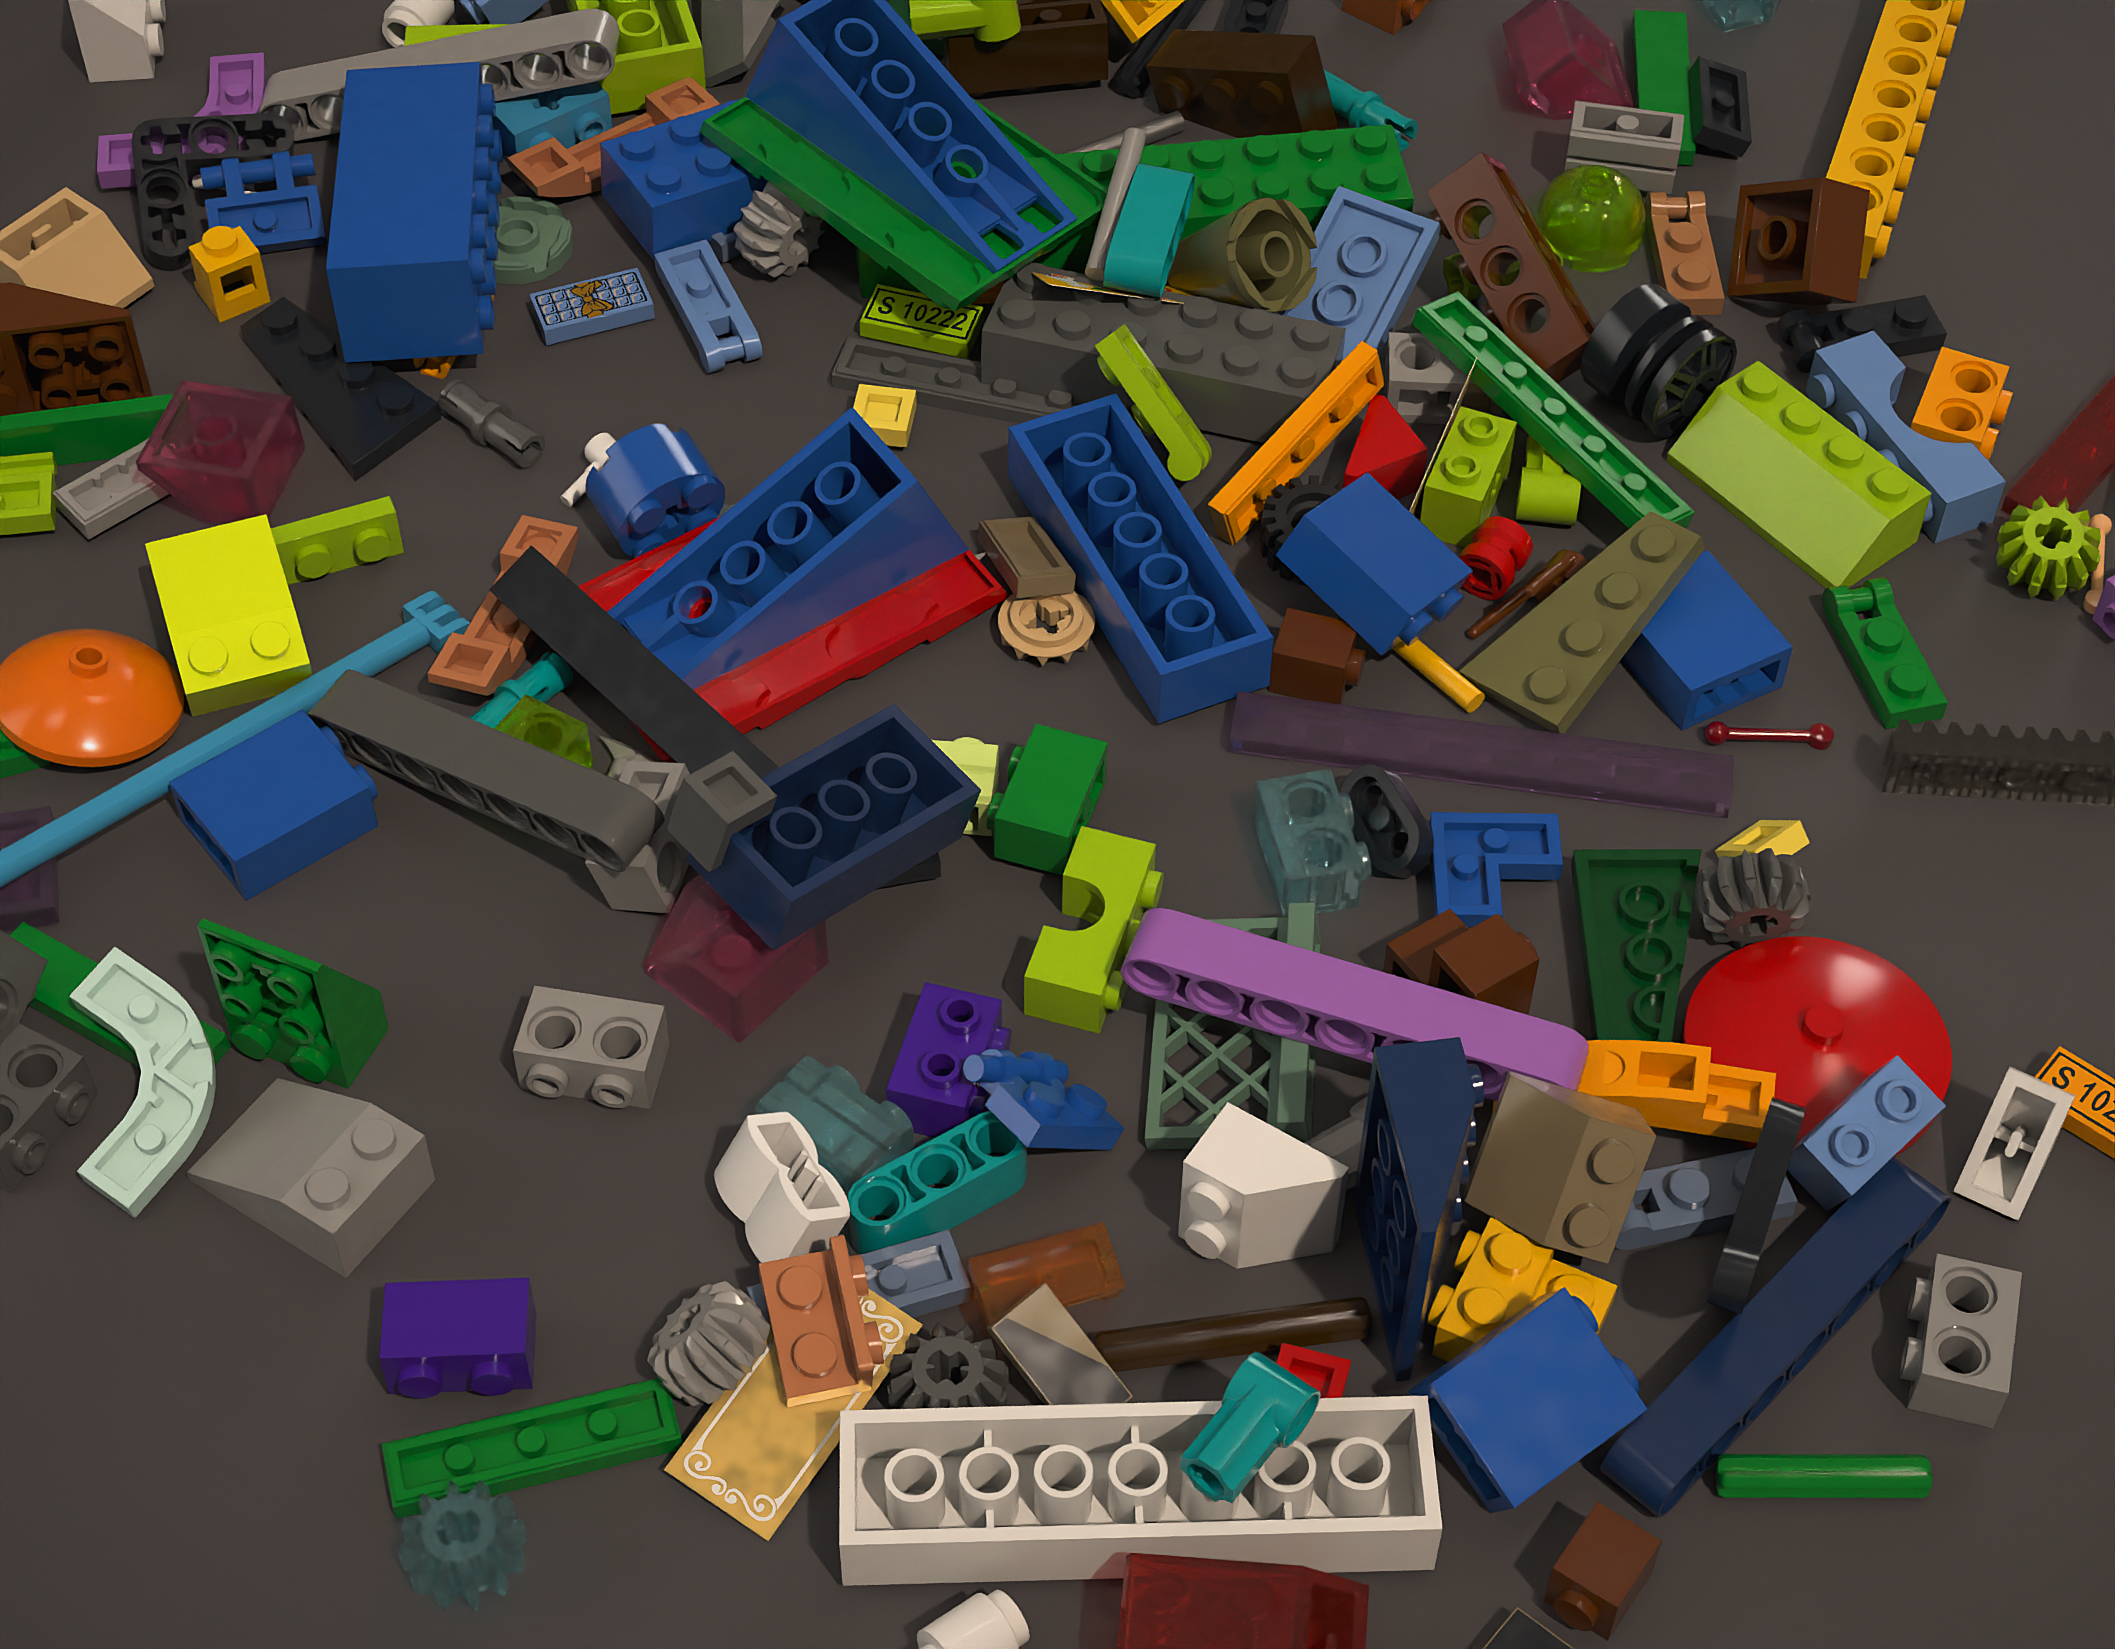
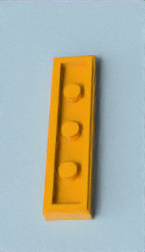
M1361 341L1208 503L1218 537L1232 546L1237 543L1262 517L1264 502L1268 495L1273 497L1274 488L1282 484L1288 489L1289 479L1299 477L1384 386V379L1377 349Z

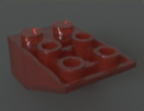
M1130 1553L1126 1556L1117 1649H1366L1369 1585L1302 1565Z

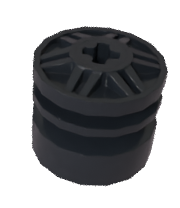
M1649 283L1640 285L1624 295L1605 314L1593 331L1583 352L1580 371L1583 381L1610 402L1619 406L1625 405L1627 414L1630 417L1642 422L1644 427L1654 435L1666 439L1682 433L1716 387L1729 379L1734 369L1737 348L1735 340L1729 335L1714 328V325L1699 315L1692 316L1689 306L1661 286Z

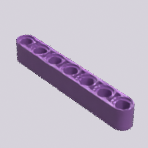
M1153 908L1143 914L1121 967V975L1124 981L1135 991L1146 996L1368 1063H1373L1375 1047L1460 1037L1467 1064H1477L1479 1066L1483 1080L1484 1097L1495 1101L1499 1098L1508 1071L1577 1091L1589 1054V1044L1585 1038L1577 1031L1564 1025L1172 909Z

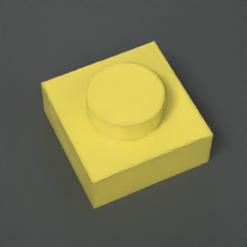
M859 384L853 408L886 445L907 448L917 407L916 390Z
M1759 820L1717 848L1715 852L1718 859L1721 856H1739L1744 849L1749 853H1759L1766 848H1772L1775 856L1780 854L1793 855L1810 842L1800 820Z

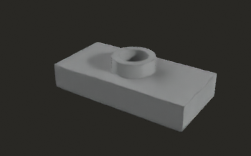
M152 436L52 492L56 507L89 540L189 483L186 468Z

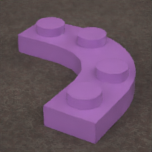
M264 52L210 57L209 94L205 106L194 117L259 113L267 85V65ZM132 133L98 137L97 174L101 189L136 187L132 157ZM210 135L201 139L198 146L207 153L217 154L225 151L229 143L220 136ZM239 136V150H244L246 148L245 136ZM181 139L182 154L189 153L188 139ZM151 142L154 154L164 153L162 142ZM201 174L187 175L188 183L192 182V179L195 175Z

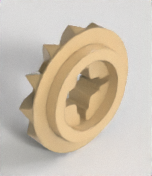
M1076 591L1068 594L1016 598L1013 593L1000 608L998 627L1002 645L1012 646L1019 660L1028 656H1035L1043 666L1048 658L1058 657L1068 663L1075 650L1087 651L1089 639L1095 633V615L1089 602ZM1036 615L1039 616L1041 621L1045 620L1049 626L1057 625L1056 633H1048L1043 627L1036 628Z

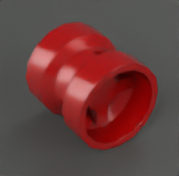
M1492 516L1486 518L1474 533L1472 544L1467 545L1458 556L1473 570L1462 584V587L1470 594L1481 599L1495 600L1501 598L1514 582L1515 572L1520 571L1525 566L1533 553V542L1527 531L1517 522L1506 517Z

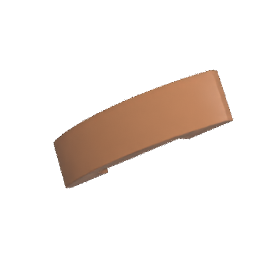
M692 77L683 78L645 95L646 113L567 149L555 137H552L508 157V166L538 196L570 197L601 191L600 143L624 136L630 132L659 125L681 116L700 112L718 106L720 103Z
M522 515L499 553L501 572L494 584L531 545L566 576L579 538L578 527ZM489 591L463 635L451 633L428 672V681L485 696L490 695L496 691V688L502 682L513 676L528 656L539 636Z

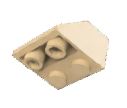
M67 187L0 231V283L11 282L120 308H125L155 287L153 278L104 211Z

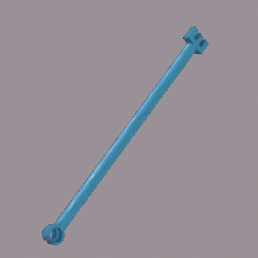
M435 591L426 592L402 606L404 624L0 850V888L172 791L169 782L302 709L307 714L345 670L350 669L373 677L427 645L439 654L451 633L463 635L470 622L466 618L460 617L459 612L450 604H445L444 599Z

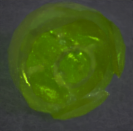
M1580 165L1566 169L1547 185L1539 201L1535 221L1543 235L1563 258L1571 260L1570 269L1580 272H1606L1623 267L1630 262L1632 252L1636 249L1640 250L1646 228L1644 199L1639 189L1629 177L1616 169L1602 165Z

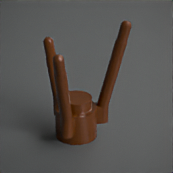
M1563 549L1558 551L1540 572H1536L1523 587L1468 630L1469 638L1476 639L1534 595L1537 601L1541 603L1588 564L1589 561L1573 550Z

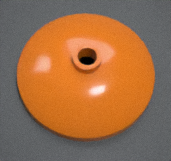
M86 628L53 632L17 648L0 665V729L21 749L54 763L78 767H103L141 758L163 745L174 734L183 716L184 688L174 666L152 647L121 633Z

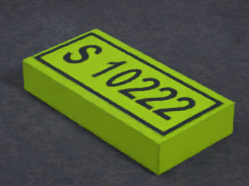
M877 284L860 320V336L968 359L985 322L984 307L969 304L954 312L951 309H944L938 306L925 294Z

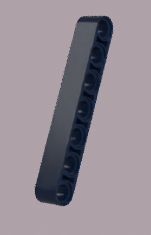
M1893 1156L1830 1217L1744 1307L1742 1314L1738 1313L1647 1407L1648 1410L1642 1413L1622 1433L1605 1456L1600 1472L1657 1517L1667 1514L1716 1462L1717 1457L1727 1451L1929 1236L1947 1211L1951 1203V1197Z

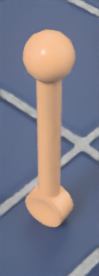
M2104 514L2092 516L2088 523L2089 527L2099 528L2101 534V541L2098 547L2101 559L2096 571H2093L2091 574V590L2086 593L2083 601V608L2093 615L2103 591L2105 535L2112 528L2111 519Z

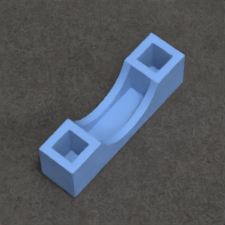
M1874 330L1816 350L1805 391L1809 399L1931 492L1921 529L1934 544L1994 521L2005 487V479L1973 443L1938 441L1917 433L1903 423L1895 413L1894 408L1906 367Z

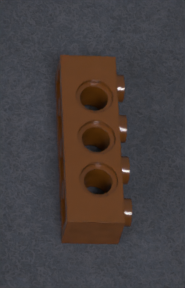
M1480 152L1426 191L1436 208L1431 212V217L1434 221L1440 223L1443 236L1448 240L1453 239L1462 255L1457 258V263L1464 276L1473 286L1479 285L1488 302L1483 305V309L1489 321L1502 333L1505 332L1518 348L1558 384L1581 368L1583 352L1596 326L1504 164ZM1492 214L1493 227L1487 236L1480 239L1479 227L1482 221ZM1515 261H1519L1520 272L1517 279L1506 286L1505 274L1508 267ZM1545 307L1547 312L1546 322L1539 331L1533 333L1531 329L1532 318L1539 309Z

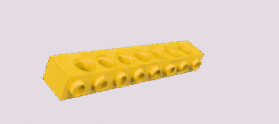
M1887 0L1826 176L1828 179L1870 190L1859 278H1867L1873 258L1884 260L1893 228L1885 226L1884 222L1895 225L1904 192L1896 191L1895 188L1903 190L1907 188L1915 158L1906 156V154L1914 156L1918 154L1926 124L1919 123L1917 120L1928 122L1936 95L1935 90L1928 88L1936 90L1939 88L1947 60L1944 57H1949L1966 0Z

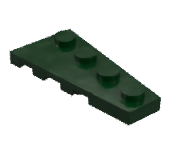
M1581 849L1573 851L1571 873L1593 1040L1671 1042L1702 849Z

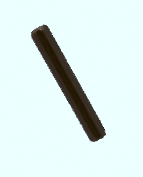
M1352 1297L1100 1331L1095 1334L1094 1346L1114 1372L1253 1354L1254 1352L1280 1350L1282 1342L1305 1347L1364 1339L1371 1334L1372 1317L1367 1300L1362 1297Z

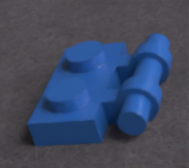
M289 151L272 153V159L240 163L239 157L222 159V165L200 168L204 190L226 188L227 197L205 199L209 229L216 226H227L232 229L240 226L260 253L327 244L317 184L295 187L294 178L316 175L312 153L290 156ZM270 181H276L278 190L245 194L244 185Z
M988 1049L983 1051L981 1055L972 1054L968 1056L964 1062L963 1072L965 1077L971 1082H979L991 1095L985 1106L1029 1148L1112 1150L1125 1129L1105 1110L1107 1102L1096 1091L1081 1084H1073L1071 1087H1066L1064 1083L1069 1075L1068 1066L1062 1060H1054L1046 1052L1027 1051L1016 1057L1009 1050Z

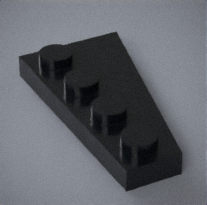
M285 297L280 298L240 326L246 346L278 385L285 387L291 395L294 406L303 417H309L319 430L321 440L331 452H337L344 461L345 470L355 482L441 420L437 401L380 362L345 363L340 335Z

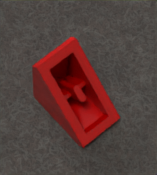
M1376 394L1370 401L1344 474L1343 488L1368 472L1392 496L1400 499L1419 490L1424 478L1428 448L1383 395Z

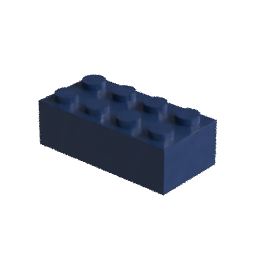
M892 704L762 777L761 780L777 795L772 813L731 836L721 866L708 872L689 852L686 861L749 927L775 951L959 840L963 835L981 789L896 704Z

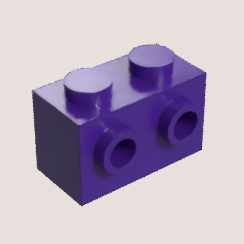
M925 982L886 1088L888 1127L936 1138L967 1120L989 1111L985 1104L991 1095L979 1082H971L965 1077L963 1065L967 1057L972 1054L981 1055L983 1051L988 1049L1009 1050L1012 1030L1002 1027L1001 999Z
M503 1278L385 1283L379 1360L389 1394H403L412 1398H430L440 1392L475 1391L483 1395L497 1396L506 1394L513 1389H533L537 1313L530 1279Z

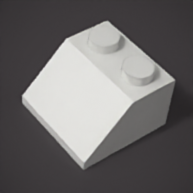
M68 0L89 82L154 78L155 56H163L164 54L163 35L158 22L166 21L165 0Z
M1227 1102L1183 1161L1178 1236L1184 1239L1201 1256L1209 1259L1218 1258L1236 1269L1332 1252L1339 1242L1349 1167Z

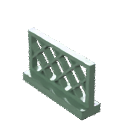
M1315 902L1289 903L1288 917L1208 919L1212 922L1321 954L1322 940ZM1156 999L1145 1128L1147 1150L1193 1149L1227 1102L1238 1107L1250 1096H1253L1268 1109L1267 1124L1303 1143L1313 1138L1317 1047L1275 1034L1271 1036L1265 1031L1235 1023L1242 1030L1221 1047L1216 1048L1200 1032L1219 1017L1199 1012L1186 1022L1172 1010V1003ZM1170 1026H1171L1174 1030H1176V1031H1175L1173 1034H1171V1035H1170ZM1255 1040L1271 1054V1058L1249 1076L1231 1059ZM1190 1042L1207 1058L1182 1077L1168 1065V1058ZM1221 1069L1239 1085L1217 1103L1213 1104L1196 1087L1217 1070ZM1166 1081L1172 1085L1168 1090H1166ZM1268 1081H1269V1092L1262 1087V1086H1264ZM1184 1097L1203 1112L1201 1116L1188 1126L1163 1127L1164 1113Z

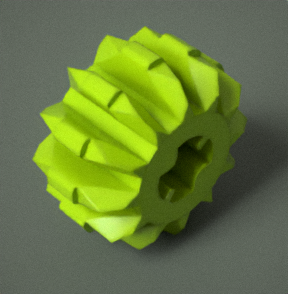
M2041 495L2033 502L2031 509L2018 504L2017 508L2012 511L2009 522L2001 525L1997 536L1998 545L2000 546L1996 556L1997 567L2010 569L2007 576L2009 586L2022 582L2028 583L2030 598L2037 595L2041 588H2047L2056 601L2060 596L2064 595L2066 587L2079 592L2080 588L2085 586L2089 574L2096 571L2101 559L2100 550L2098 549L2101 541L2100 529L2088 526L2090 520L2088 509L2072 514L2068 511L2067 497L2060 501L2057 507H2050Z

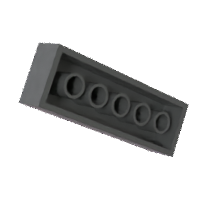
M1028 263L1013 277L1004 281L983 326L981 383L993 385L999 378L1015 381L1017 391L1049 397V393L1052 390L1071 393L1072 402L1084 404L1116 393L1123 405L1128 406L1127 411L1129 414L1133 415L1131 406L1135 404L1122 384L1116 387L1106 378L1097 361V358L1101 355L1095 347L1097 343L1125 324L1198 429L1266 443L1342 362L1346 328L1324 324L1316 320H1304L1270 313L1262 309H1251L1212 301L1205 297H1193L1164 291L1161 298L1128 292L1129 294L1151 298L1144 299L1048 285L1031 272L1051 276V273L1075 278L1073 280L1075 282L1106 288L1103 285V281L1092 280L1085 274L1047 267L1040 263ZM1162 298L1184 302V304L1162 301Z

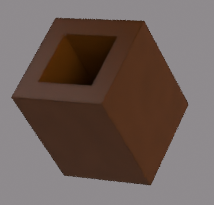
M1287 608L1272 651L1269 692L1340 708L1347 685L1358 687L1363 673L1366 651L1356 649L1358 633L1344 620Z
M1597 1501L1553 1566L1544 1602L1551 1605L1556 1614L1571 1627L1580 1631L1591 1630L1608 1641L1652 1575L1662 1540Z

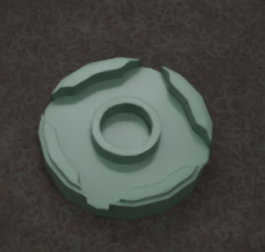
M512 196L501 199V206H499L500 226L495 227L498 242V261H494L496 282L500 284L522 285L543 280L559 271L571 257L574 244L572 226L569 219L567 221L563 217L562 210L554 203L536 197Z

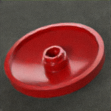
M1789 936L1763 940L1745 946L1720 960L1705 974L1695 988L1686 1010L1680 1038L1681 1044L1712 1047L1710 1063L1776 1073L1774 1097L1806 1107L1795 1145L1871 1073L1896 1055L1911 1068L1942 1102L1951 1079L1952 1050L1949 1035L1937 1008L1928 995L1905 972L1882 957L1858 946L1828 938ZM1936 1116L1894 1156L1916 1143L1929 1129ZM1736 1140L1749 1149H1754L1757 1146V1143Z

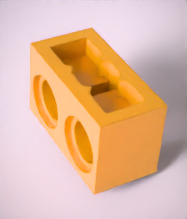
M1942 347L1913 418L1911 429L1923 436L1938 441L1973 443L1989 461L1999 430L1990 428L1991 423L2003 425L2013 396V392L2003 390L2010 366Z

